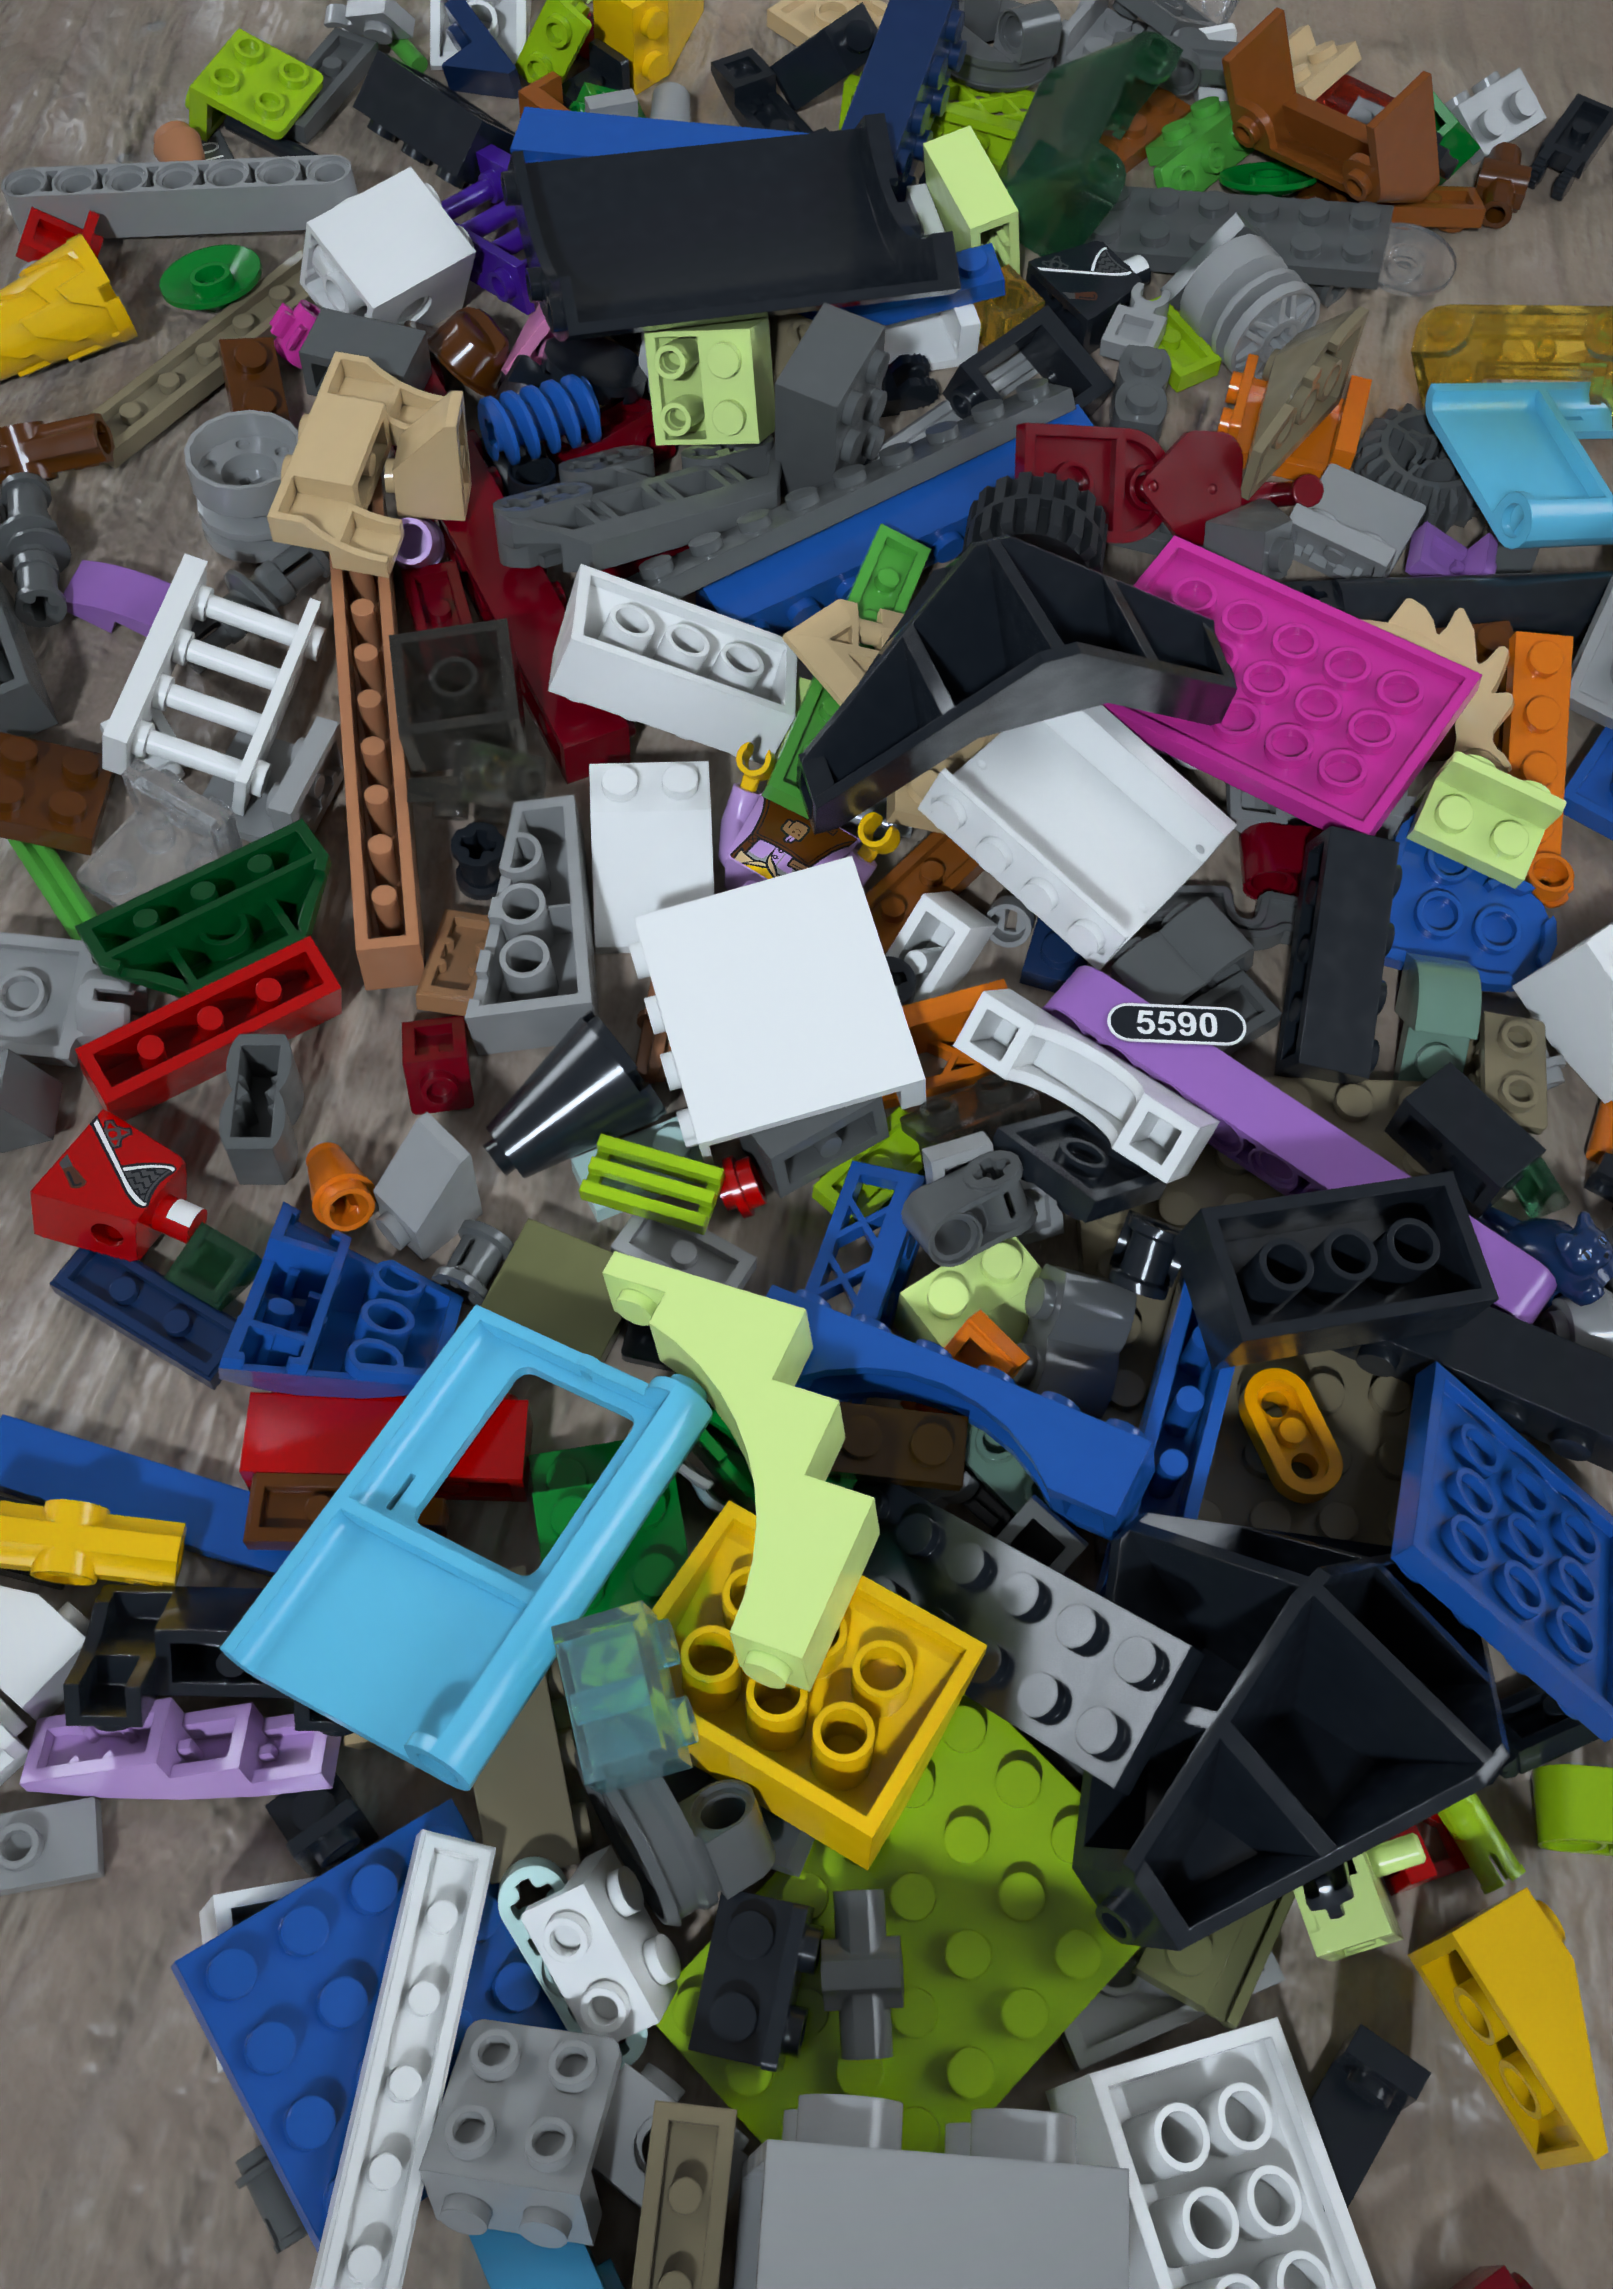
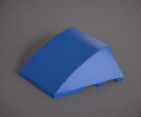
M283 1201L241 1315L237 1317L218 1368L219 1379L266 1391L299 1396L365 1399L409 1395L455 1333L464 1297L394 1260L375 1263L349 1249L352 1238L336 1230L331 1238L299 1222L301 1210Z

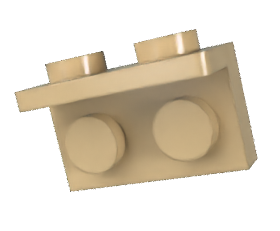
M1309 25L1299 27L1288 36L1296 93L1314 101L1362 60L1356 41L1336 46L1335 41L1332 40L1316 46Z

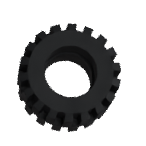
M1032 471L1020 472L1017 479H1012L1007 475L997 479L995 488L986 486L979 492V499L973 500L967 519L962 555L972 543L1008 534L1103 574L1108 524H1105L1106 514L1102 506H1095L1096 497L1089 490L1080 492L1078 490L1079 483L1069 478L1063 482L1056 479V474L1044 472L1043 477L1033 476Z

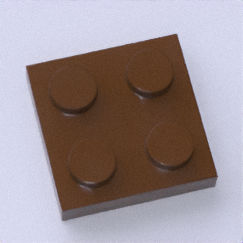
M0 732V837L91 856L116 773L102 769L101 753Z

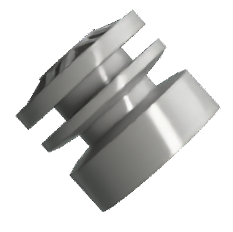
M1253 234L1232 238L1215 249L1191 276L1180 300V316L1199 337H1202L1212 347V351L1222 358V363L1226 365L1231 373L1233 371L1244 372L1248 354L1259 356L1254 377L1257 379L1262 378L1264 367L1271 353L1276 348L1281 350L1298 333L1315 326L1320 315V299L1315 291L1307 283H1304L1294 270L1288 269L1282 257L1261 236Z
M256 410L228 412L202 424L190 435L184 448L185 464L193 494L197 498L198 513L202 520L205 539L217 553L233 561L254 564L263 563L267 560L271 561L291 546L289 544L273 542L267 519L281 484L283 460L287 454L293 455L298 442V430L289 420L271 412Z

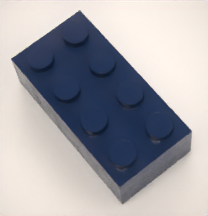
M889 0L841 130L855 129L864 115L885 113L891 150L899 176L897 186L892 187L897 202H905L907 186L916 185V177L913 175L918 162H924L923 143L933 140V131H930L935 116L942 117L946 110L950 94V86L947 85L952 71H960L965 58L967 41L961 39L965 11L959 10V0Z

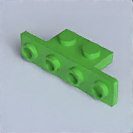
M1210 96L1196 101L1190 107L1191 112L1182 119L1165 125L1161 129L1162 134L1145 147L1149 166H1156L1153 174L1157 188L1170 187L1175 190L1203 192L1219 179L1221 171L1236 166L1255 150L1252 147L1247 148L1243 146L1234 136L1229 101H1219L1217 96Z

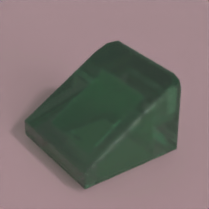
M1542 1156L1528 1170L1522 1173L1524 1178L1512 1188L1529 1218H1541L1564 1209L1571 1203Z
M201 1222L164 1278L221 1312L254 1282L262 1259L255 1252Z

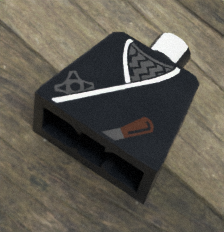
M1092 241L1029 261L1022 303L1033 314L1048 304L1090 355L1100 348L1101 338L1118 304L1129 307L1132 288L1138 282L1145 285L1149 283L1151 279L1150 267L1146 259L1141 255H1135L1122 261L1104 242Z

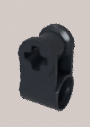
M1129 1209L1109 1265L1112 1266L1108 1279L1114 1284L1139 1295L1156 1300H1166L1169 1288H1172L1180 1269L1173 1239L1182 1229Z

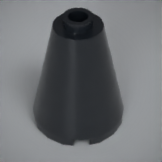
M589 1011L574 1024L486 1126V1129L493 1138L483 1146L505 1176L517 1169L525 1179L597 1147L600 1134L618 1138L657 1121L667 1111L651 1085L643 1086L644 1080L636 1070L638 1067L598 1016Z

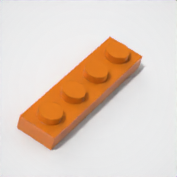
M1516 631L1509 638L1508 650L1510 658L1507 665L1506 692L1513 695L1515 706L1504 721L1502 752L1510 762L1512 770L1505 773L1520 780H1531L1541 783L1550 790L1551 794L1564 800L1573 636ZM1563 813L1545 830L1535 856L1541 853H1553L1561 856Z

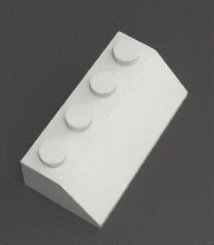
M580 564L554 648L548 691L564 696L573 702L584 703L619 715L626 720L640 722L675 734L682 739L692 740L725 751L735 757L743 744L751 742L754 745V751L749 760L764 764L767 751L770 750L773 754L776 753L795 719L797 656L780 635Z

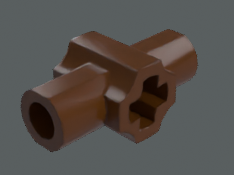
M1499 143L1492 148L1489 158L1484 157L1481 160L1473 187L1476 188L1486 208L1482 223L1485 227L1499 229L1507 225L1512 218V212L1517 213L1520 210L1525 198L1532 167L1520 165L1522 153L1516 144Z

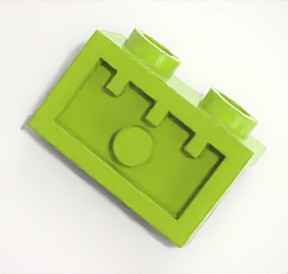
M546 0L515 63L518 74L529 84L552 71L561 76L562 83L564 82L592 27L590 20L586 18L590 11V8L586 5L587 0Z

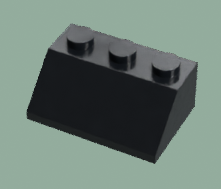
M379 50L377 51L353 105L355 109L370 118L367 125L370 130L391 142H394L396 137L404 142L401 148L403 153L428 166L431 160L438 165L435 174L461 190L465 182L472 185L479 181L480 169L476 156L477 151L493 144L511 154L510 148L515 136L514 131L437 79Z

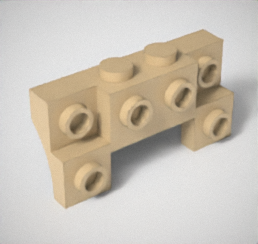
M335 351L310 413H304L301 417L298 428V442L293 455L287 454L283 460L281 484L267 515L273 542L330 552L333 568L389 578L405 536L403 522L401 519L386 517L370 512L367 509L392 445L397 446L400 434L444 396L428 393L399 381L381 369L369 357Z

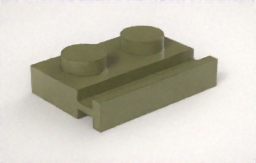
M1291 1891L1181 1951L1143 1947L1131 1973L1199 2013L1202 2011L1221 2022V2026L1232 2031L1239 2025L1295 1899L1294 1892Z

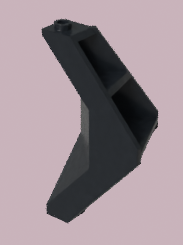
M1006 534L972 543L963 555L944 568L933 570L858 685L804 752L798 754L796 783L814 835L838 829L978 738L1106 703L1211 726L1222 722L1238 688L1232 668L1227 663L1216 637L1214 620Z
M1153 1513L1139 1514L1112 1539L1105 1598L1205 1654L1129 1796L1114 1789L1086 1770L1083 1772L1072 1869L1096 1904L1095 1913L1099 1923L1115 1940L1125 1945L1181 1951L1486 1787L1510 1758L1487 1641L1473 1629H1468L1461 1625L1451 1610L1421 1584L1409 1580L1391 1559V1546Z

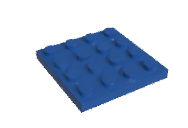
M1435 1361L1417 1373L1415 1378L1391 1559L1409 1580L1421 1584L1449 1608L1461 1625L1477 1632L1504 1656L1508 1664L1516 1672L1528 1676L1556 1700L1561 1710L1567 1716L1574 1720H1579L1605 1743L1613 1739V1516L1439 1362Z
M452 1798L196 1948L171 1965V1969L317 2253L320 2248L416 1835L424 1829L476 1842ZM490 1880L443 2098L465 2033L473 2022L487 2019L568 2031L501 1919L498 1910L500 1884L491 1885ZM425 2186L423 2188L421 2201L428 2197Z

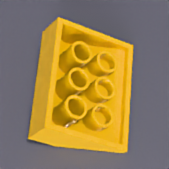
M729 1500L605 1675L608 1713L616 1719H621L626 1725L719 1781L735 1779L747 1783L752 1788L758 1805L868 1871L911 1798L986 1653L987 1645L862 1575L811 1691L809 1692L790 1684H786L783 1689H775L756 1682L746 1675L742 1667L739 1666L729 1633L744 1597L751 1569L756 1515Z

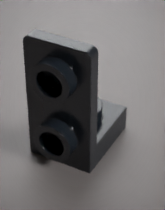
M336 1772L333 1788L280 1794L265 1805V1808L288 1841L286 1844L287 1849L310 1877L324 1874L363 1851L380 1838Z
M1362 2024L1344 2039L1309 2101L1347 2209L1400 2112L1417 2100L1431 2075V2072Z

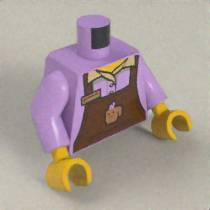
M751 742L743 744L737 751L736 762L744 775L741 784H733L720 824L718 857L725 867L726 889H736L849 856L853 857L862 887H864L877 867V863L874 861L878 854L891 853L898 847L900 843L899 830L892 825L888 828L882 839L873 841V834L881 825L883 817L877 812H871L866 814L858 825L857 832L859 838L841 827L814 835L809 819L762 797V793L757 790L760 781L769 779L775 766L776 758L773 752L767 751L765 762L761 768L750 770L748 763L753 755L754 745Z

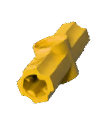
M52 1499L46 1501L44 1506L0 1500V1568L30 1571L29 1575L34 1578L64 1585L89 1586L95 1585L97 1579L128 1584L176 1586L182 1565L187 1527L186 1523L113 1515L110 1514L111 1511L108 1508L77 1500Z

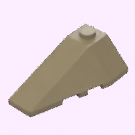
M1359 306L1298 333L1281 350L1276 348L1271 353L1262 378L1268 382L1261 402L1240 488L1242 498L1249 500L1339 404L1367 320L1368 309Z

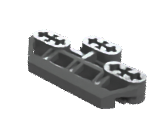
M769 435L760 444L696 445L686 448L681 452L682 470L667 474H655L653 449L640 445L615 447L564 461L559 465L560 483L507 496L493 503L500 563L510 568H532L536 566L548 568L563 564V572H577L580 564L601 571L688 545L691 539L704 533L725 532L737 526V519L745 513L758 509L771 510L781 505L780 479L782 467L781 462L775 461V442L773 437Z

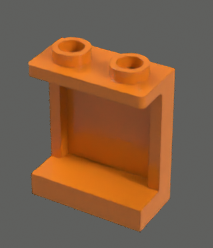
M1248 354L1243 373L1237 371L1232 373L1225 403L1233 404L1234 409L1223 407L1217 432L1230 434L1239 443L1243 453V469L1246 467L1261 402L1268 382L1254 377L1259 358L1258 355ZM1352 375L1344 399H1340L1339 404L1284 461L1272 476L1295 481L1302 475L1312 474L1321 479L1328 465L1332 463L1350 470L1357 451L1372 379Z

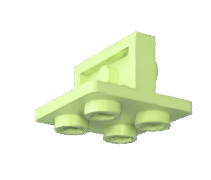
M1456 751L1418 794L1414 806L1418 808V812L1406 838L1516 889L1525 880L1545 830L1562 815L1567 802L1551 794L1550 790L1541 783L1531 780H1520L1497 769L1490 760L1482 756L1466 755Z

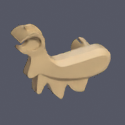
M1412 598L1405 599L1388 623L1361 619L1482 674L1478 691L1455 722L1456 743L1454 752L1459 751L1466 755L1482 756L1490 760L1497 769L1510 772L1512 770L1510 762L1493 742L1494 733L1510 715L1515 706L1511 693H1496L1509 662V650L1505 646H1499L1486 661L1479 664L1477 662L1475 631L1464 608H1459L1454 612L1448 626L1440 634L1436 633L1434 620L1426 607Z

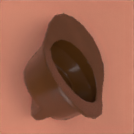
M471 307L459 309L437 330L415 321L408 320L404 323L406 327L426 331L429 350L436 355L447 370L460 382L482 396L491 395L495 397L502 384L500 381L503 375L501 369L510 354L507 337L486 312Z

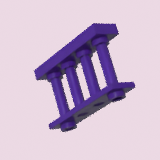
M490 144L476 152L480 169L479 181L441 201V204L452 220L487 201L496 204L462 224L453 221L456 226L460 225L468 232L476 250L469 280L497 296L502 302H507L526 315H529L536 311L534 303L529 301L526 287L525 269L529 267L526 258L521 261L513 256L524 249L519 227L492 242L483 238L517 219L515 206L505 205L501 186V172L508 171L507 168L511 154Z

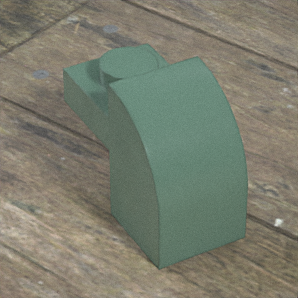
M1406 953L1395 1007V1013L1404 1021L1392 1080L1427 1081L1449 1062L1463 1073L1470 1039L1477 1040L1482 1005L1480 975L1478 970L1469 962Z

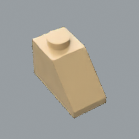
M451 390L401 433L395 458L386 459L385 489L387 493L395 494L398 517L465 521L472 482L463 391Z

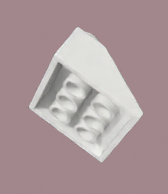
M1278 2017L1096 2071L1045 2091L1051 2112L1076 2117V2164L1129 2168V2289H1376Z

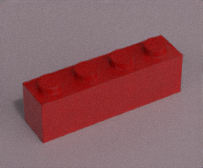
M308 936L74 1050L82 1072L102 1108L127 1121L225 1072L228 1052L239 1034H285L289 1040L342 1014V988L312 937Z
M273 1391L271 1393L250 1392L239 1472L250 1491L252 1477L256 1473L349 1475L406 1399V1396L358 1399L299 1396ZM506 1394L435 1493L434 1498H445V1500L527 1502L530 1470L529 1455H531L533 1431L529 1400H518L515 1395Z

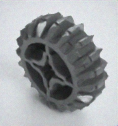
M1407 403L1401 411L1389 408L1384 417L1374 418L1372 424L1367 428L1364 438H1361L1355 454L1357 457L1353 466L1354 473L1424 504L1426 511L1418 525L1419 527L1428 521L1446 534L1451 526L1456 525L1464 528L1472 517L1478 518L1481 510L1430 426L1425 406L1421 410H1417L1412 404Z

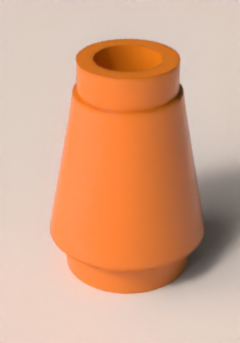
M325 1142L313 1147L307 1154L306 1165L312 1209L315 1217L321 1223L338 1231L345 1232L360 1228L369 1221L375 1210L374 1184L343 1152L339 1145Z

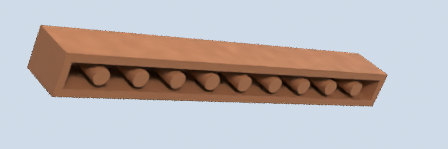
M380 476L367 510L388 517ZM330 557L356 953L366 991L416 986L420 983L426 965L393 568L389 578L333 568Z

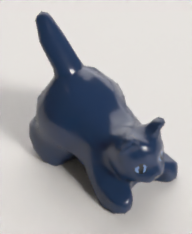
M1492 1206L1480 1218H1476L1467 1209L1471 1217L1538 1260L1555 1277L1557 1283L1556 1290L1540 1313L1547 1310L1552 1305V1301L1562 1295L1579 1306L1592 1304L1604 1295V1286L1613 1278V1245H1611L1605 1233L1596 1227L1588 1212H1580L1576 1225L1572 1228L1564 1221L1554 1219L1530 1218L1521 1221Z

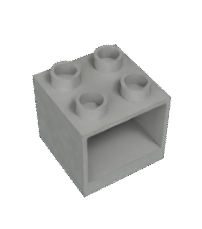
M804 2094L798 2097V2109L784 2110L782 2140L767 2139L742 2162L733 2289H1129V2168L1076 2164V2117L1072 2115L1027 2109H974L971 2111V2123L946 2124L944 2154L901 2150L902 2102L858 2095Z

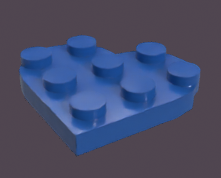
M1417 813L1413 814L1397 829L1392 838V841L1400 842L1397 864L1402 868V880L1396 896L1392 899L1390 922L1394 924L1395 936L1392 947L1385 957L1384 966L1403 971L1406 953L1463 960L1469 962L1478 970L1482 991L1514 992L1513 985L1550 962L1557 945V921L1554 915L1551 918L1548 917L1543 903L1532 894L1536 888L1531 883L1523 881L1514 889L1407 839V834Z

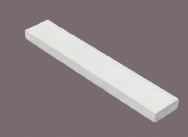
M424 1829L416 1835L310 2289H402L424 2188L419 2168L443 2099L496 1847Z

